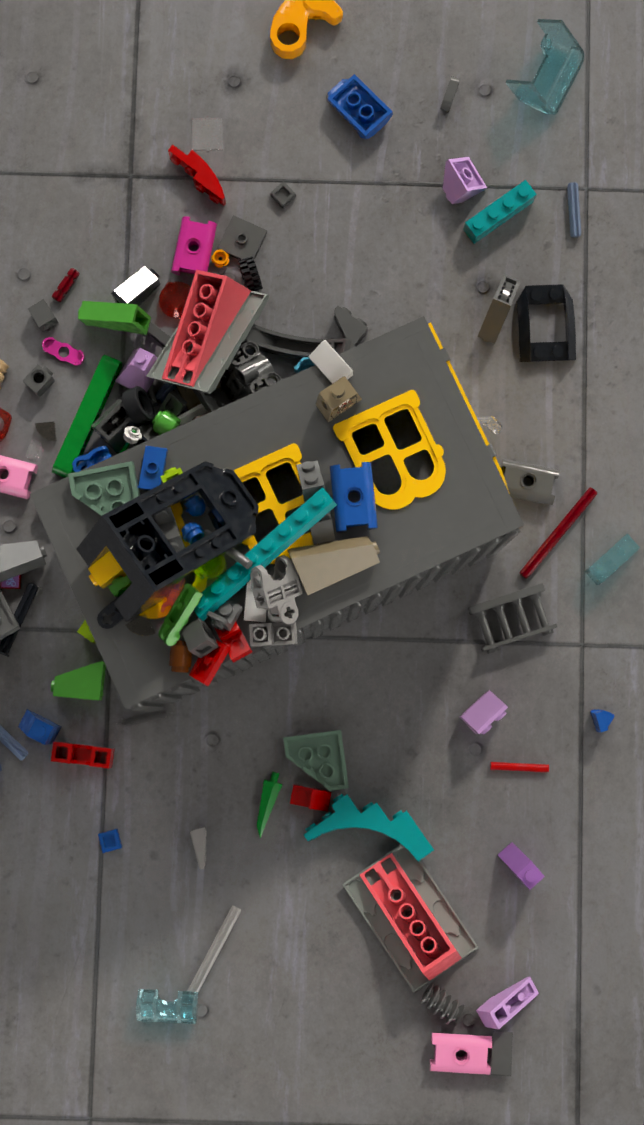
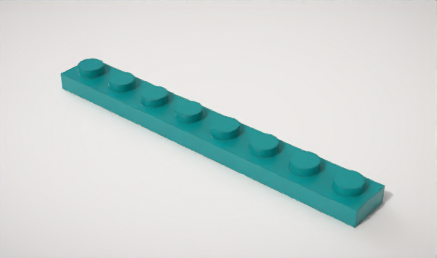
M322 487L244 556L253 562L249 569L236 562L201 592L203 595L200 598V602L194 608L197 616L204 621L208 617L207 613L209 611L214 612L251 580L250 573L252 568L258 565H262L265 568L337 506L329 493Z

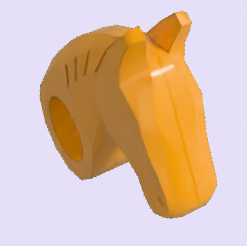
M285 0L275 13L271 25L270 41L274 53L282 59H294L300 56L306 49L308 21L310 19H322L335 26L343 19L342 8L335 0ZM292 31L299 36V39L294 44L285 45L278 40V37L283 32Z

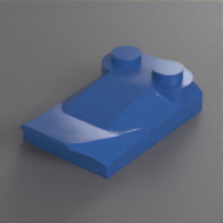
M355 74L349 79H342L327 93L329 103L357 130L358 135L363 139L373 137L387 124L393 115V111Z

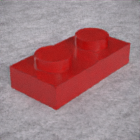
M218 640L216 641L219 647L203 658H198L189 673V676L206 686L210 685L231 649Z

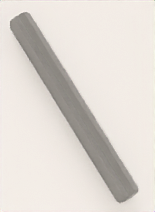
M232 906L187 990V994L196 997L241 912L240 908Z

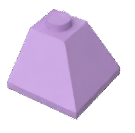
M469 157L448 159L446 161L443 190L446 193V198L452 204L462 203L487 189Z
M142 348L134 349L115 382L128 389L140 386L147 393L155 379L146 376L157 360V357Z

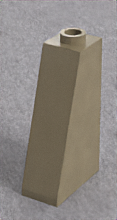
M368 536L287 550L307 595L380 563L377 556L380 554L378 545L375 541L371 542Z

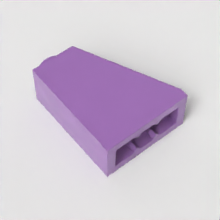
M512 842L498 854L500 859L529 890L545 877L533 862Z

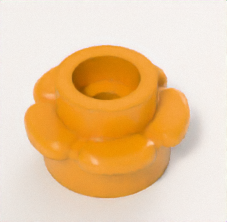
M216 250L211 256V261L216 267L222 268L229 264V254L224 250Z

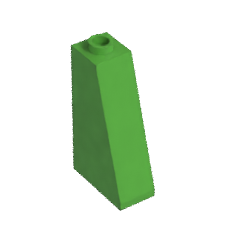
M82 301V305L78 310V319L85 325L147 335L151 317L136 304Z

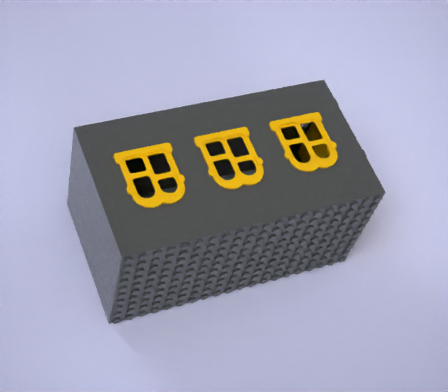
M424 316L339 354L353 370V376L348 380L362 400L330 422H327L318 410L316 401L319 393L332 383L314 365L81 471L133 461L139 486L145 446L167 448L168 454L165 471L176 467V469L181 468L184 473L206 461L220 469L228 468L234 470L241 482L254 477L257 478L266 496L264 501L258 503V513L271 509L280 525L286 519V512L303 505L304 498L302 494L291 501L280 504L266 477L267 471L284 463H290L300 483L296 465L318 460L325 490L333 499L330 466L340 464V469L361 467L362 462H372L385 455H390L402 482L400 489L391 495L379 492L373 482L377 529L367 530L366 525L346 527V532H336L334 508L330 511L335 540L333 541L368 536L371 542L375 541L378 545L380 554L377 556L380 563L310 595H307L300 581L303 594L295 597L298 608V618L295 621L298 644L294 645L297 647L305 643V639L310 636L314 639L323 635V630L327 628L330 631L340 627L341 622L345 620L348 623L356 620L362 612L365 615L375 611L380 604L384 607L392 603L397 596L401 599L410 595L414 588L417 591L427 587L432 580L436 583L444 579L450 572L453 575L462 571L467 564L470 567L479 563L485 556L488 559L496 555L521 532L520 529L524 526L510 496L505 477L495 457L497 455L492 444L488 443L449 361L451 359L446 348L442 347L432 324L427 323ZM407 409L421 435V441L403 450H399L390 435L384 419L396 412ZM370 424H375L383 438L384 446L366 455H362L359 453L352 438V433ZM422 450H427L433 461L434 471L427 479L417 480L408 473L404 459ZM69 476L30 493L125 709L155 712L164 708V703L173 704L182 700V695H193L200 691L199 687H205L206 685L189 676L199 657L192 654V664L189 667L188 673L172 672L171 666H169L170 646L166 645L164 640L158 636L164 619L183 589L174 587L160 603L126 622L123 619L111 629L102 628L97 622L98 614L117 597L108 588L110 585L104 589L99 585L95 587L88 577L91 574L88 570L89 567L77 551V547L98 522L101 515L72 496ZM139 489V494H140V495H142V494H144V493L147 492V490H140V489ZM351 492L348 494L350 502L356 503L360 500L358 493ZM189 498L171 506L185 548L190 545L189 542L184 541L182 536V528L185 524L195 522L201 525L203 532L207 529L211 532L216 531L208 515L211 509L206 503L205 511L201 516H192L185 511L186 507L183 503ZM311 532L303 534L279 556L285 555L290 558L287 550L314 545ZM253 535L233 548L245 555L258 543ZM226 553L221 554L195 570L196 578L192 585L200 592H203L237 561ZM275 559L265 567L268 575L270 574L271 577L274 574ZM245 584L228 600L241 605L243 608L236 622L250 646L249 624L274 622L269 619L268 614H266V622L244 620L247 584ZM194 610L189 616L187 624L182 629L187 627L192 621L200 619ZM113 612L110 615L104 614V620L102 622L104 624L109 623L111 625L113 623L111 621V618L115 616L116 613ZM207 617L204 622L211 626L216 640L222 642L215 628L210 624V619ZM180 631L179 640L185 641L182 631ZM290 645L250 646L252 653L234 663L229 654H227L210 685L206 687L218 683L217 679L219 678L227 679L236 675L234 671L238 669L245 671L253 667L252 663L256 661L262 663L269 660V655L275 652L277 655L288 651L287 647Z

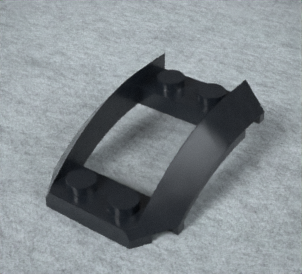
M563 284L525 286L516 301L520 348L519 362L576 360L573 299ZM564 304L566 341L531 343L528 305Z

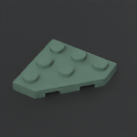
M133 461L68 474L72 496L101 516L140 496Z
M341 730L283 737L286 758L329 791L349 788Z

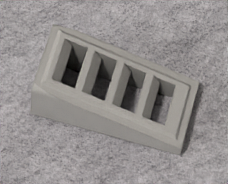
M206 826L190 831L200 870L206 867Z

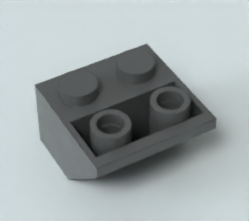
M117 400L91 425L116 453H119L126 443L123 438L124 429L128 426H140L135 424L128 416L122 400Z

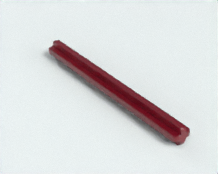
M590 487L522 568L520 571L522 577L525 579L529 578L597 495L596 490Z

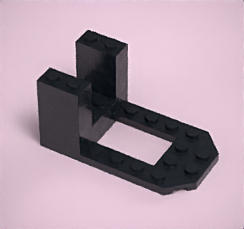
M204 461L102 515L77 547V551L88 567L92 566L109 551L115 557L132 582L128 589L114 603L127 622L160 603L187 574L251 538L256 533L255 520L259 506L234 470L228 468L220 469L214 467V464ZM199 492L222 527L181 551L176 552L152 516Z

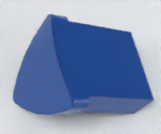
M600 709L591 710L590 713L596 731L599 733L607 731L614 718V714Z

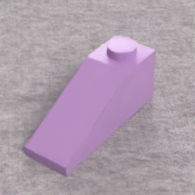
M526 977L489 998L476 1011L485 1027L499 1030L533 1000L539 992L531 978Z

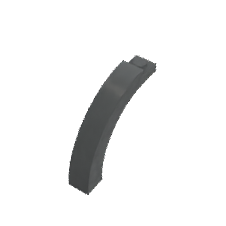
M253 324L248 336L241 345L250 341L258 345L259 351L302 359L309 357L324 340L338 354L350 350L351 340L347 338L316 339L299 337L272 331Z

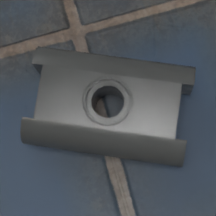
M506 459L502 460L501 469H504L503 475L511 497L553 505L555 495H551L554 479L559 477L560 470ZM523 478H530L532 486H525Z

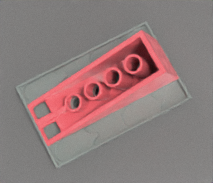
M196 270L179 325L146 377L211 394L216 389L225 370H228L241 343L245 341L255 320H258L270 296L251 291L228 276Z
M402 844L342 884L414 993L479 949L421 860L417 861Z

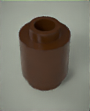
M178 640L176 641L177 643L170 646L169 666H171L172 672L188 673L189 667L192 664V653L189 652L185 641Z

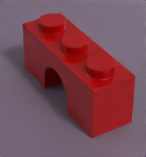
M55 741L53 742L51 761L110 769L113 766L115 748Z

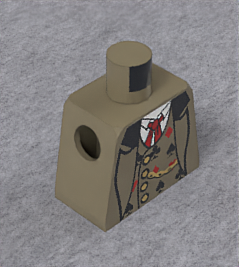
M343 376L319 393L316 407L326 421L330 422L361 401L362 398L349 380Z

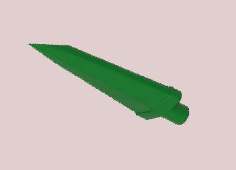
M272 771L270 780L264 779L257 819V830L260 838L283 785L277 782L280 773Z

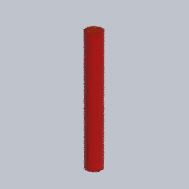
M490 762V770L549 772V765Z

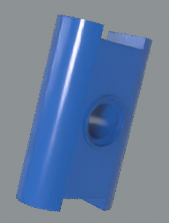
M362 462L361 467L340 469V464L330 466L333 500L337 504L334 507L336 532H346V527L366 525L367 530L377 529L371 462ZM356 492L360 500L352 503L348 499V494Z

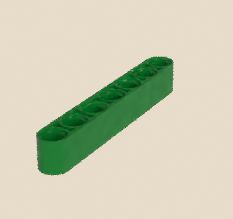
M105 354L102 356L52 467L53 474L66 478L68 474L75 473L72 463L75 458L82 456L94 431L91 425L100 417L121 370L122 361Z

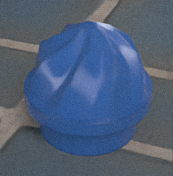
M198 494L183 503L186 507L185 511L192 516L203 515L206 508L204 499L200 498Z
M195 522L185 524L182 528L184 541L189 542L191 545L202 539L204 533L201 525Z

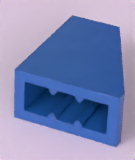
M27 709L18 727L26 736L47 745L53 744L62 726Z

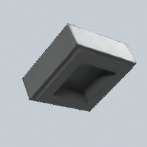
M283 181L270 193V196L284 208L296 197V193Z

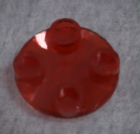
M179 281L168 282L159 296V305L164 314L175 319L181 318L191 286Z

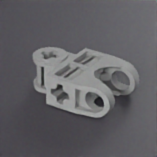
M281 555L275 559L272 577L270 574L268 575L267 570L262 565L252 568L250 573L251 588L256 607L267 609L268 617L274 623H294L298 618L295 597L303 593L298 573L290 558Z

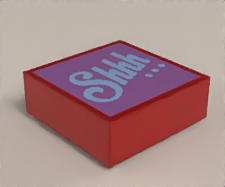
M21 575L1 582L0 588L21 589Z

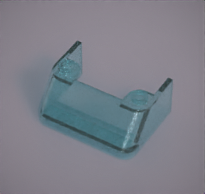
M538 19L537 23L545 33L541 41V49L545 54V58L532 83L531 81L507 80L506 84L519 101L546 114L554 115L559 111L584 62L585 55L563 20Z

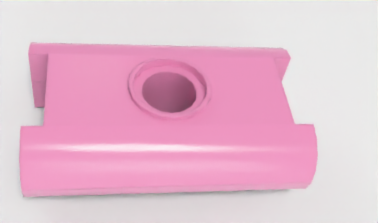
M0 455V492L29 499L31 492L28 488L32 474H37V464ZM7 470L9 473L8 477L2 479V472Z
M449 1033L431 1034V1041L435 1045L434 1059H430V1071L490 1075L491 1067L487 1063L488 1048H492V1036ZM459 1050H464L466 1052V1054L463 1057L456 1056V1053Z

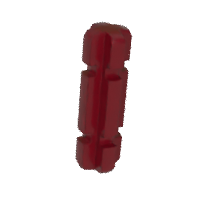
M70 268L67 273L68 276L63 278L57 287L58 290H55L52 294V298L55 301L61 302L65 297L64 294H67L74 284V279L79 277L80 273L76 269Z

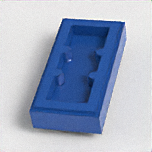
M145 446L138 486L140 490L149 491L163 483L160 476L164 475L168 454L167 448Z

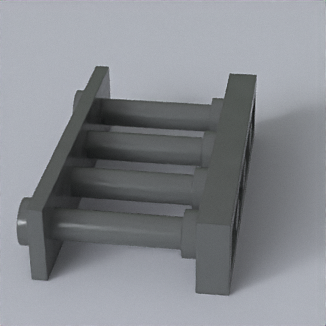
M543 583L468 607L469 614H475L478 617L487 646L481 648L482 652L487 650L489 654L498 651V646L542 633L543 636L554 633L553 629L557 628V624L549 626L540 599L541 592L545 591ZM528 596L530 600H533L542 626L541 629L532 632L522 606V598ZM510 602L515 606L524 633L516 637L512 636L503 609L505 608L504 604ZM491 608L497 613L505 637L504 641L494 643L485 616L487 614L486 610Z

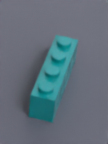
M524 180L466 221L463 231L473 244L477 243L532 204L536 198V192Z

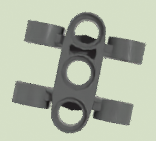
M250 341L240 345L228 370H225L227 372L232 369L230 375L224 373L221 377V380L226 382L224 392L230 401H235L238 398L241 399L270 386L267 382L268 378H272L276 382L281 381L280 376L274 372L270 361L259 352L258 345ZM245 348L253 349L254 355L247 354Z

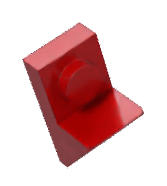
M294 784L290 804L314 810L328 811L332 792Z

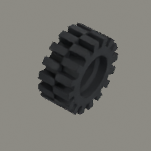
M253 256L238 260L245 287L251 291L263 289Z

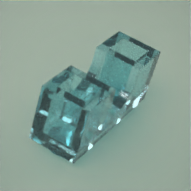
M139 989L136 1002L137 1021L196 1024L198 992L178 991L177 999L167 1002L159 997V990Z

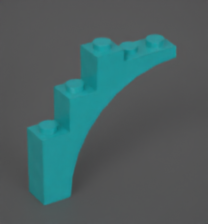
M348 794L337 796L333 800L334 804L331 805L335 813L332 814L330 811L321 818L323 820L318 825L313 823L305 829L307 833L304 834L307 841L310 842L322 834L337 829L363 828L383 833L397 840L410 851L417 861H420L434 851L407 810L405 812H402V810L398 811L392 816L394 820L390 822L377 802L375 804L370 802L362 808L364 812L360 813Z

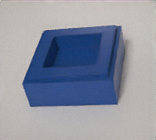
M118 828L98 834L102 853L122 848Z

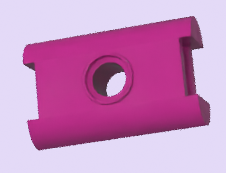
M188 216L182 217L171 270L173 274L180 276V273L183 272L195 275L196 270L208 272L217 227L215 222L208 220V224L191 221ZM192 245L199 247L197 251L189 250Z

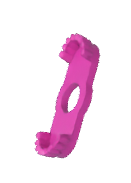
M53 337L45 338L42 342L43 350L62 362H68L76 366L84 362L85 355L82 350H76L67 343L56 341ZM62 347L69 349L67 357L59 355V350Z

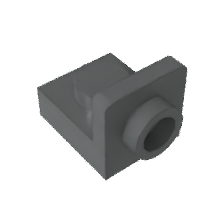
M227 600L214 612L209 611L207 616L211 621L210 624L216 629L222 630L224 628L230 631L243 608L241 605Z

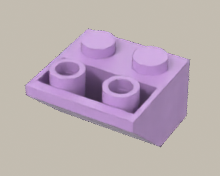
M488 690L460 718L475 734H485L492 728L491 723L494 720L499 721L507 714L505 710L508 707Z

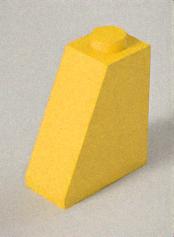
M110 551L88 568L91 573L88 577L95 587L99 585L103 589L110 585L117 577L126 574Z

